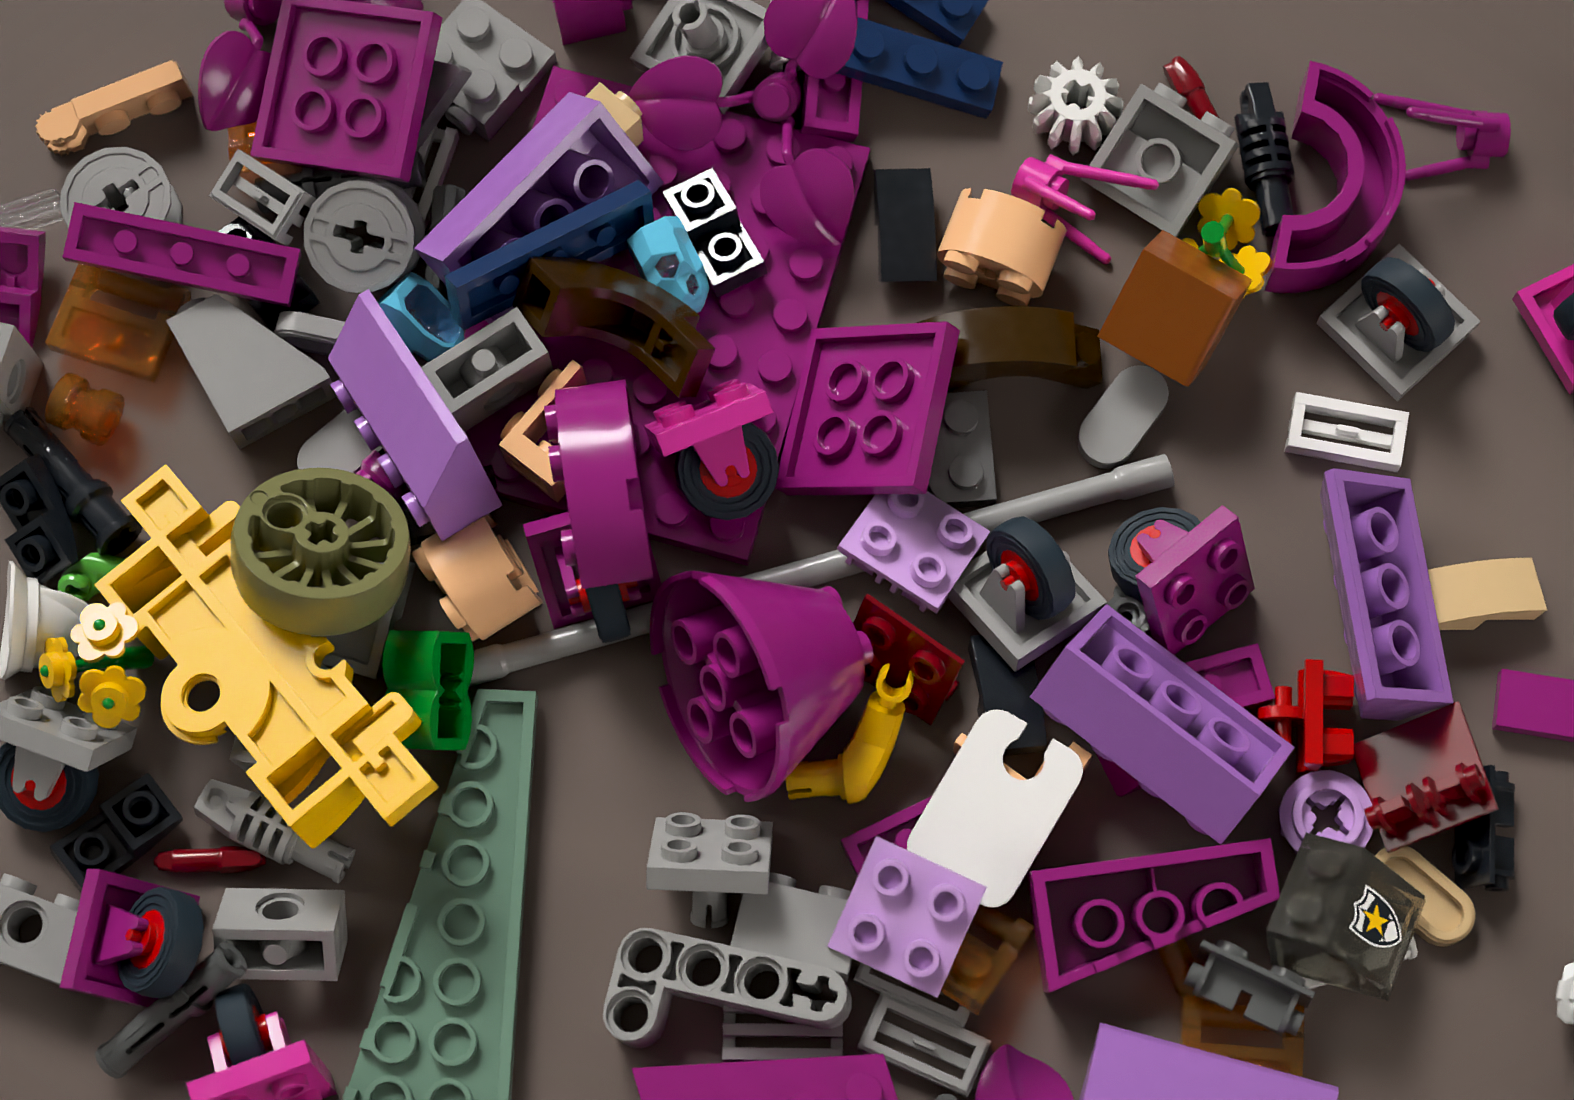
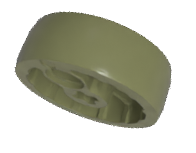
M298 469L277 475L265 481L243 501L231 531V571L237 590L244 602L252 611L267 622L284 630L304 635L331 636L345 634L374 623L384 616L396 603L408 577L411 538L408 523L401 507L385 489L375 482L358 474L340 469ZM354 519L359 523L348 529L346 521ZM373 537H379V538L381 539V540L368 541V540L372 539ZM253 549H256V550H259V551H263V552H257V553H255V552H253Z

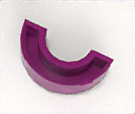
M1314 61L1309 62L1300 86L1291 139L1312 146L1328 161L1336 177L1337 196L1326 207L1312 213L1282 216L1273 239L1270 255L1272 267L1267 273L1264 289L1266 292H1308L1336 283L1358 269L1372 255L1385 235L1397 210L1405 185V152L1399 130L1393 118H1387L1383 110L1372 99L1374 93L1364 84L1339 69Z
M625 379L555 389V404L544 406L549 441H553L554 444L559 443V445L548 446L553 482L564 481L571 523V529L561 531L566 566H578L582 589L653 579L649 540L636 459L637 447L633 416Z

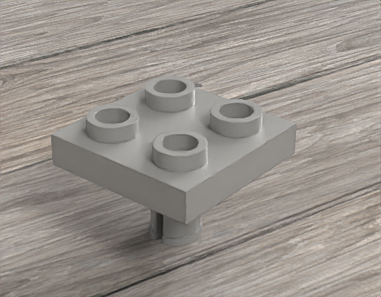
M668 0L630 59L637 68L644 72L665 60L678 56H698L707 59L718 66L723 76V86L719 97L737 95L769 47L765 39L763 23L767 9L751 0ZM719 107L721 114L724 115L729 107Z
M687 812L673 813L666 818L656 817L646 868V889L692 891L691 923L705 928L708 905H711V928L726 925L729 921V914L727 912L728 893L768 894L773 844V822L760 821L758 818L750 815H734L726 820L701 819L698 815Z

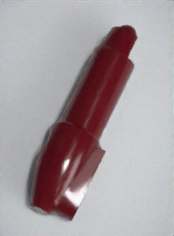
M1176 56L1171 60V63L1162 66L1172 90L1187 99L1186 103L1193 116L1201 120L1207 111L1219 118L1205 91V85L1199 74L1184 58Z
M242 846L174 849L159 852L158 856L153 859V864L158 867V870L173 873H240L261 867L267 863V857Z

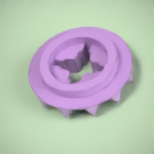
M1329 770L1308 773L1298 778L1283 796L1278 809L1281 835L1292 846L1295 855L1312 860L1317 865L1344 863L1356 856L1371 838L1373 829L1370 827L1364 812L1365 808L1372 806L1371 800L1362 786L1345 774ZM1339 799L1342 804L1338 807V813L1334 819L1340 826L1339 830L1336 832L1334 829L1327 827L1315 836L1311 835L1310 832L1314 828L1312 825L1317 818L1310 811L1311 807L1315 805L1318 809L1324 810L1329 804L1333 805Z

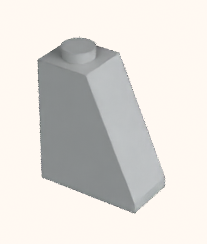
M217 293L207 299L196 298L185 303L178 309L177 315L166 320L239 450L337 397L330 386L332 381L324 367Z

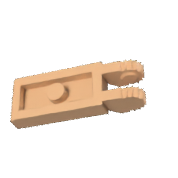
M170 60L71 99L70 102L51 109L49 113L45 111V114L40 115V118L36 120V133L42 141H45L44 143L47 148L53 151L55 155L57 153L61 156L65 153L68 155L70 151L76 152L84 149L90 135L95 133L100 135L115 134L126 129L130 125V120L147 113L161 115L171 112L182 104L181 100L189 98L193 94L177 62Z

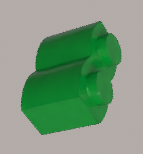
M389 631L383 650V674L388 688L385 696L391 692L399 693L422 720L420 727L402 742L406 749L465 750L472 725V711L467 690L471 683L474 668V650L471 636L468 632Z

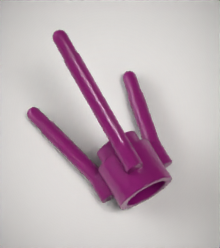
M1376 93L1373 96V100L1377 104L1406 110V114L1410 118L1457 126L1458 150H1466L1468 153L1465 157L1406 170V181L1468 168L1488 169L1490 157H1504L1507 154L1511 136V123L1508 113L1465 110L1383 93Z

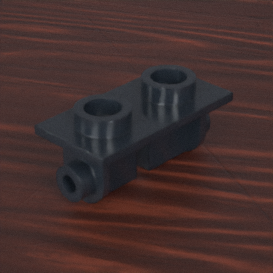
M1486 765L1483 767L1499 809L1455 826V845L1452 851V864L1455 869L1454 884L1461 890L1485 885V890L1503 892L1509 891V880L1515 879L1514 838L1496 836V827H1514L1515 784L1509 782L1508 772L1495 771V765Z

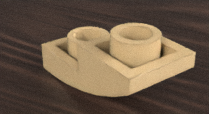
M1532 558L1474 561L1428 570L1439 630H1474L1485 620H1535L1547 611Z

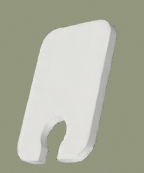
M990 710L982 714L976 721L907 841L908 851L987 886L980 903L987 907L1004 905L1014 896L1078 787L1083 775V764L1079 756L1069 747L1052 739L1044 753V765L1038 775L1029 780L1013 778L1004 767L1003 756L1006 748L1020 738L1027 723L1003 710Z

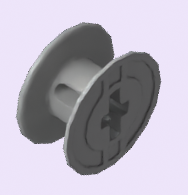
M129 147L103 148L85 156L68 173L61 189V214L68 228L74 202L116 210L118 207L127 204L128 208L123 211L125 213L182 224V204L162 166L147 153Z
M359 178L328 188L313 202L304 222V248L311 266L328 284L345 292L362 293L367 289L370 292H374L397 283L416 267L420 259V255L414 248L425 236V223L416 202L403 188L384 179ZM367 223V232L371 235L383 237L384 244L374 242L365 245L363 248V238L346 233V227L357 228Z

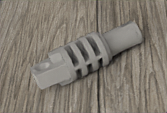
M210 779L194 806L196 816L227 836L230 840L240 843L282 865L285 863L290 865L293 861H296L332 879L337 884L346 875L343 869H349L355 856L356 850L354 848L346 847L330 838H327L318 847L311 849L288 826L266 798L255 792L221 781Z

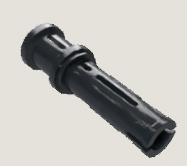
M26 407L25 411L20 409L7 420L4 425L5 433L19 445L28 458L40 454L62 498L66 501L65 507L69 518L74 523L83 524L95 538V548L102 556L116 555L129 547L138 538L142 531V526L133 515H127L112 498L114 491L111 486L100 479H93L84 470L66 446L46 426L34 408Z

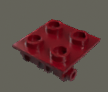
M867 593L853 622L856 631L860 630L868 636L873 648V661L865 666L864 681L876 687L881 668L886 664H890L885 681L892 688H901L906 684L909 671H911L914 680L909 696L903 700L905 712L918 716L931 726L944 701L947 702L958 688L960 682L956 678L965 661Z
M1459 701L1354 744V758L1366 793L1372 803V806L1364 809L1365 816L1374 831L1379 829L1388 853L1499 809Z

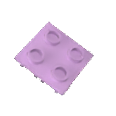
M929 492L926 494L875 495L840 542L837 549H839L838 552L847 557L845 563L848 565L853 563L870 575H873L875 572L878 574L875 578L876 583L880 584L883 579H886L892 583L889 589L890 592L895 594L898 588L903 590L901 595L919 605L920 611L924 613L928 608L937 614L946 601L948 593L979 550L990 531Z
M876 836L827 947L938 998L987 886Z

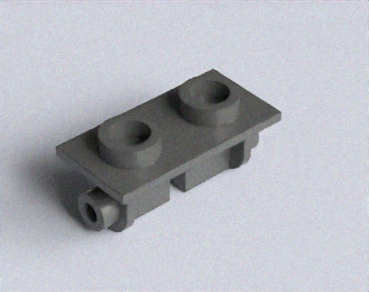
M1203 940L1197 958L1206 961V964L1202 966L1193 962L1184 981L1185 985L1194 988L1192 995L1232 1012L1239 994L1242 992L1252 997L1243 1018L1275 1032L1279 1036H1282L1284 1031L1296 1036L1305 1014L1294 1008L1298 1004L1307 1009L1315 995L1314 991L1304 987L1306 980L1297 973L1280 966H1272L1271 971L1249 962L1250 954L1228 941L1217 940L1215 945Z

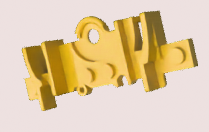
M166 464L121 500L151 539L94 585L109 604L120 602L125 605L128 615L134 617L139 624L140 630L137 638L159 660H163L170 654L178 664L167 677L161 694L163 720L176 737L194 745H209L217 743L219 741L218 736L226 733L225 727L228 726L257 761L255 765L246 771L247 775L288 826L311 849L318 847L336 831L357 809L365 797L392 827L439 788L402 744L406 738L420 727L422 720L399 693H388L371 707L352 685L354 670L346 660H341L332 669H321L325 656L335 650L326 637L298 634L279 628L259 617L244 602L237 590L230 564L231 531L240 508L236 502L226 501L209 515ZM202 681L217 683L220 688V697L217 703L207 711L198 712L192 710L188 703L189 693L192 688ZM332 756L342 769L292 810L288 804L305 790L317 776L327 759Z

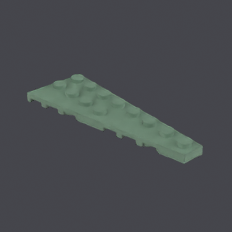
M477 690L471 708L472 725L469 741L465 750H457L458 757L446 793L442 795L437 810L438 817L427 850H424L419 865L420 871L410 902L406 904L380 982L381 989L368 1028H365L359 1046L361 1050L349 1086H346L342 1100H511L538 707L536 691Z

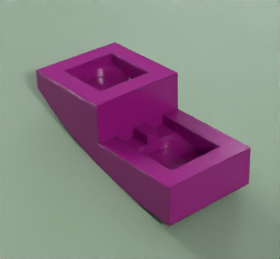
M0 227V322L14 325L31 348H33L42 295L46 232Z

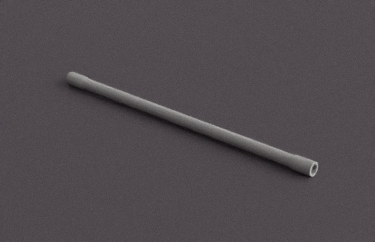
M1161 454L1119 466L1105 474L964 513V515L989 530L990 535L997 526L1015 517L1024 516L1035 522H1041L1114 500H1128L1174 487V475L1166 454ZM839 549L742 576L741 578L809 588L865 571L853 563L851 565L845 563L847 557L838 552ZM653 602L626 609L631 635L613 642L602 643L595 621L591 619L514 642L492 644L475 649L473 675L469 687L503 678L517 670L650 633V615Z

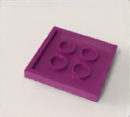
M282 0L250 156L261 161L409 183L443 18L431 11L346 0Z
M947 321L811 329L799 389L789 420L775 488L786 495L926 494L960 330Z

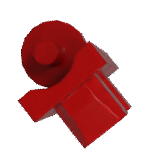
M1305 659L1304 669L1297 671V706H1292V687L1277 686L1275 687V705L1258 709V720L1266 726L1274 727V732L1291 745L1292 727H1297L1296 775H1306L1318 771L1321 766L1330 767L1349 764L1354 757L1353 729L1323 728V709L1350 710L1353 706L1354 676L1331 670H1323L1324 660Z

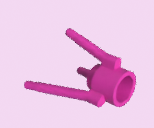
M1052 154L1049 155L1045 162L1034 157H1028L1020 166L1014 178L1011 195L1043 209L1045 212L1042 219L1054 227L1058 219L1066 227L1067 232L1065 236L1105 265L1111 262V256L1054 212L1059 207H1062L1089 221L1094 220L1096 216L1092 209L1066 196L1069 189V180L1063 178V175H1072L1148 190H1156L1159 187V183L1155 179L1071 163Z

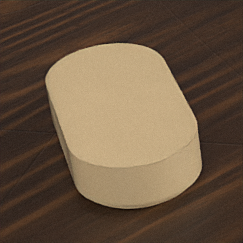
M1405 846L1388 853L1386 848H1383L1370 860L1366 870L1367 886L1382 896L1391 906L1395 915L1401 921H1405L1423 940L1436 946H1450L1461 941L1470 933L1475 922V909L1471 899L1416 850Z

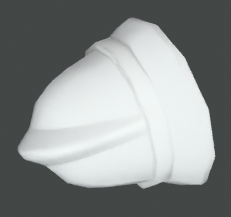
M13 561L8 563L6 611L0 650V678L4 680L20 670L32 673L33 668H39V659L44 653L45 641L48 638L64 637L68 645V652H71L74 658L79 655L78 645L73 642L70 633L73 627L81 624L80 614L88 606L86 602L71 594L52 590L39 584L38 579L26 577Z

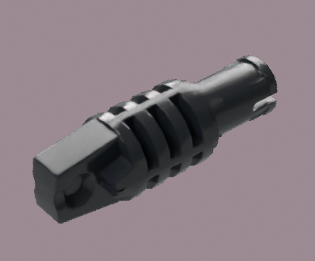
M1248 83L1239 97L1241 114H1236L1234 117L1236 136L1239 142V153L1241 155L1242 169L1244 170L1245 184L1250 190L1255 191L1257 204L1260 207L1262 234L1264 236H1275L1282 216L1294 215L1288 187L1294 177V166L1291 162L1292 156L1289 149V139L1286 135L1287 128L1283 111H1275L1269 83Z

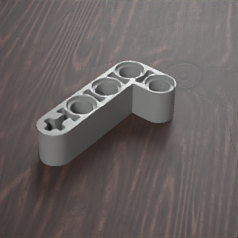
M639 928L631 931L624 937L618 948L603 1007V1020L607 1030L623 1044L631 1048H646L653 1045L661 1037L665 1029L673 996L720 1007H730L751 1014L819 1029H832L840 1026L851 1012L852 996L842 977L836 971L824 966L653 928ZM648 946L661 947L663 960L660 966L650 973L637 972L635 963L638 953ZM707 958L719 960L721 973L718 979L708 986L695 985L692 979L695 966ZM764 971L777 973L779 976V987L775 994L767 999L751 997L750 984L758 973ZM794 977H798L796 983L800 989L808 993L820 994L823 986L829 985V989L837 998L836 1002L825 1003L822 1012H817V1008L811 999L794 994ZM793 999L794 1006L788 1007L791 1000ZM636 1003L645 1004L648 1009L646 1024L635 1032L623 1031L621 1016L624 1010Z

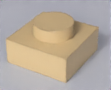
M599 82L585 96L600 101L636 147L644 140L641 110L628 95L621 91L613 94Z

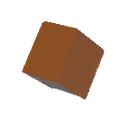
M1162 230L1143 248L1097 337L1178 383L1189 387L1206 367L1252 280Z

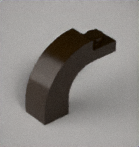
M529 257L512 304L514 308L518 307L527 322L542 337H587L625 350L644 363L678 398L697 396L716 349L695 329L700 315L680 299L640 277L587 260L567 257Z
M1027 306L987 307L946 313L916 322L947 321L960 330L947 392L972 382L998 377H1035L1085 389L1103 383L1100 338L1097 337L1099 329L1075 324L1073 312Z

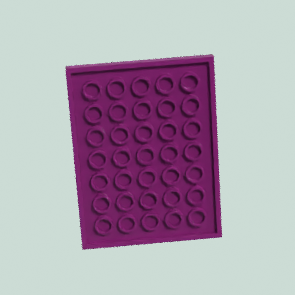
M553 66L533 128L569 92L585 97L601 82L613 94L621 91L629 95L633 86ZM726 111L724 115L722 114V127L712 141L698 149L678 150L666 146L656 139L641 121L644 140L637 146V149L664 182L652 195L654 221L664 216H672L664 199L663 191L713 168L737 207L740 222L762 256L767 274L718 298L709 285L705 304L702 310L697 313L700 315L695 329L716 349L696 397L678 398L644 363L632 354L612 344L579 336L542 337L532 326L531 328L547 349L553 370L559 368L563 371L574 360L583 367L587 381L586 385L625 379L633 416L637 447L636 459L648 538L748 566L767 501L762 507L742 518L722 520L704 515L687 502L677 486L674 470L677 452L665 457L652 447L644 425L656 421L653 412L664 406L681 400H685L687 405L692 404L694 406L709 400L707 390L733 379H739L740 383H750L765 390L774 413L752 421V423L767 434L776 448L779 463L790 416L799 389L811 329L819 328L869 163L871 148L822 135L802 134L799 129L793 128V156L795 160L801 153L809 149L819 148L828 150L838 155L847 164L854 180L855 199L844 241L836 246H818L799 241L787 235L770 220L762 206L760 181L763 175L774 167L786 165L782 157V125ZM628 248L599 262L600 264L641 278ZM676 254L663 256L655 267L662 278H674L679 266V260ZM691 274L686 283L689 293L694 295L696 293V278ZM484 320L466 329L464 340L489 325V323ZM540 384L464 433L481 465H493L497 484L495 491L499 498L561 514L569 511L566 494L558 503L509 466L505 462L499 447L502 441L500 438L502 430L508 421L520 411L526 414L539 399L538 390L541 386ZM547 431L536 443L538 445L544 440L552 446L559 445V443L554 444L553 441H549Z

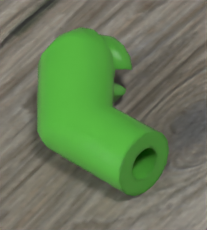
M99 552L90 553L62 574L57 585L58 591L71 594L85 602L100 592L94 584L126 558L114 555L102 556Z

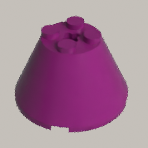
M691 570L666 579L659 587L652 604L650 648L652 655L662 654L668 684L658 688L671 724L687 754L704 777L725 795L734 792L744 795V802L760 800L776 791L859 695L864 684L865 666L871 664L874 657L873 648L868 636L860 630L856 631L852 620L843 608L839 593L831 586L814 589Z

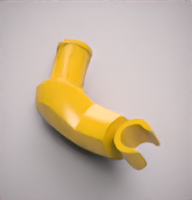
M886 664L881 668L876 682L877 691L870 695L853 737L844 748L843 753L838 754V759L800 762L786 778L789 800L816 796H841L842 800H847L848 804H853L868 796L884 772L894 750L905 712L903 700L909 696L913 685L914 676L911 671H909L906 684L903 687L892 688L885 681L890 664Z

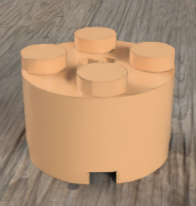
M972 188L963 189L937 252V258L947 267L943 277L955 285L968 289H974L977 282L997 289L996 297L1012 306H1028L1031 298H1037L1043 294L1066 235V227L1057 219L1054 228H1051L1041 221L1045 212L1043 209L1020 198L984 189L981 198L977 199L971 198Z
M490 514L481 517L444 541H441L437 533L422 541L421 547L412 552L414 560L425 577L430 582L435 580L441 591L447 595L439 601L448 618L458 630L463 628L465 632H468L472 642L479 638L481 640L487 639L543 603L542 599L536 594L539 591L508 539L504 540L500 534L496 536L492 528L497 523Z

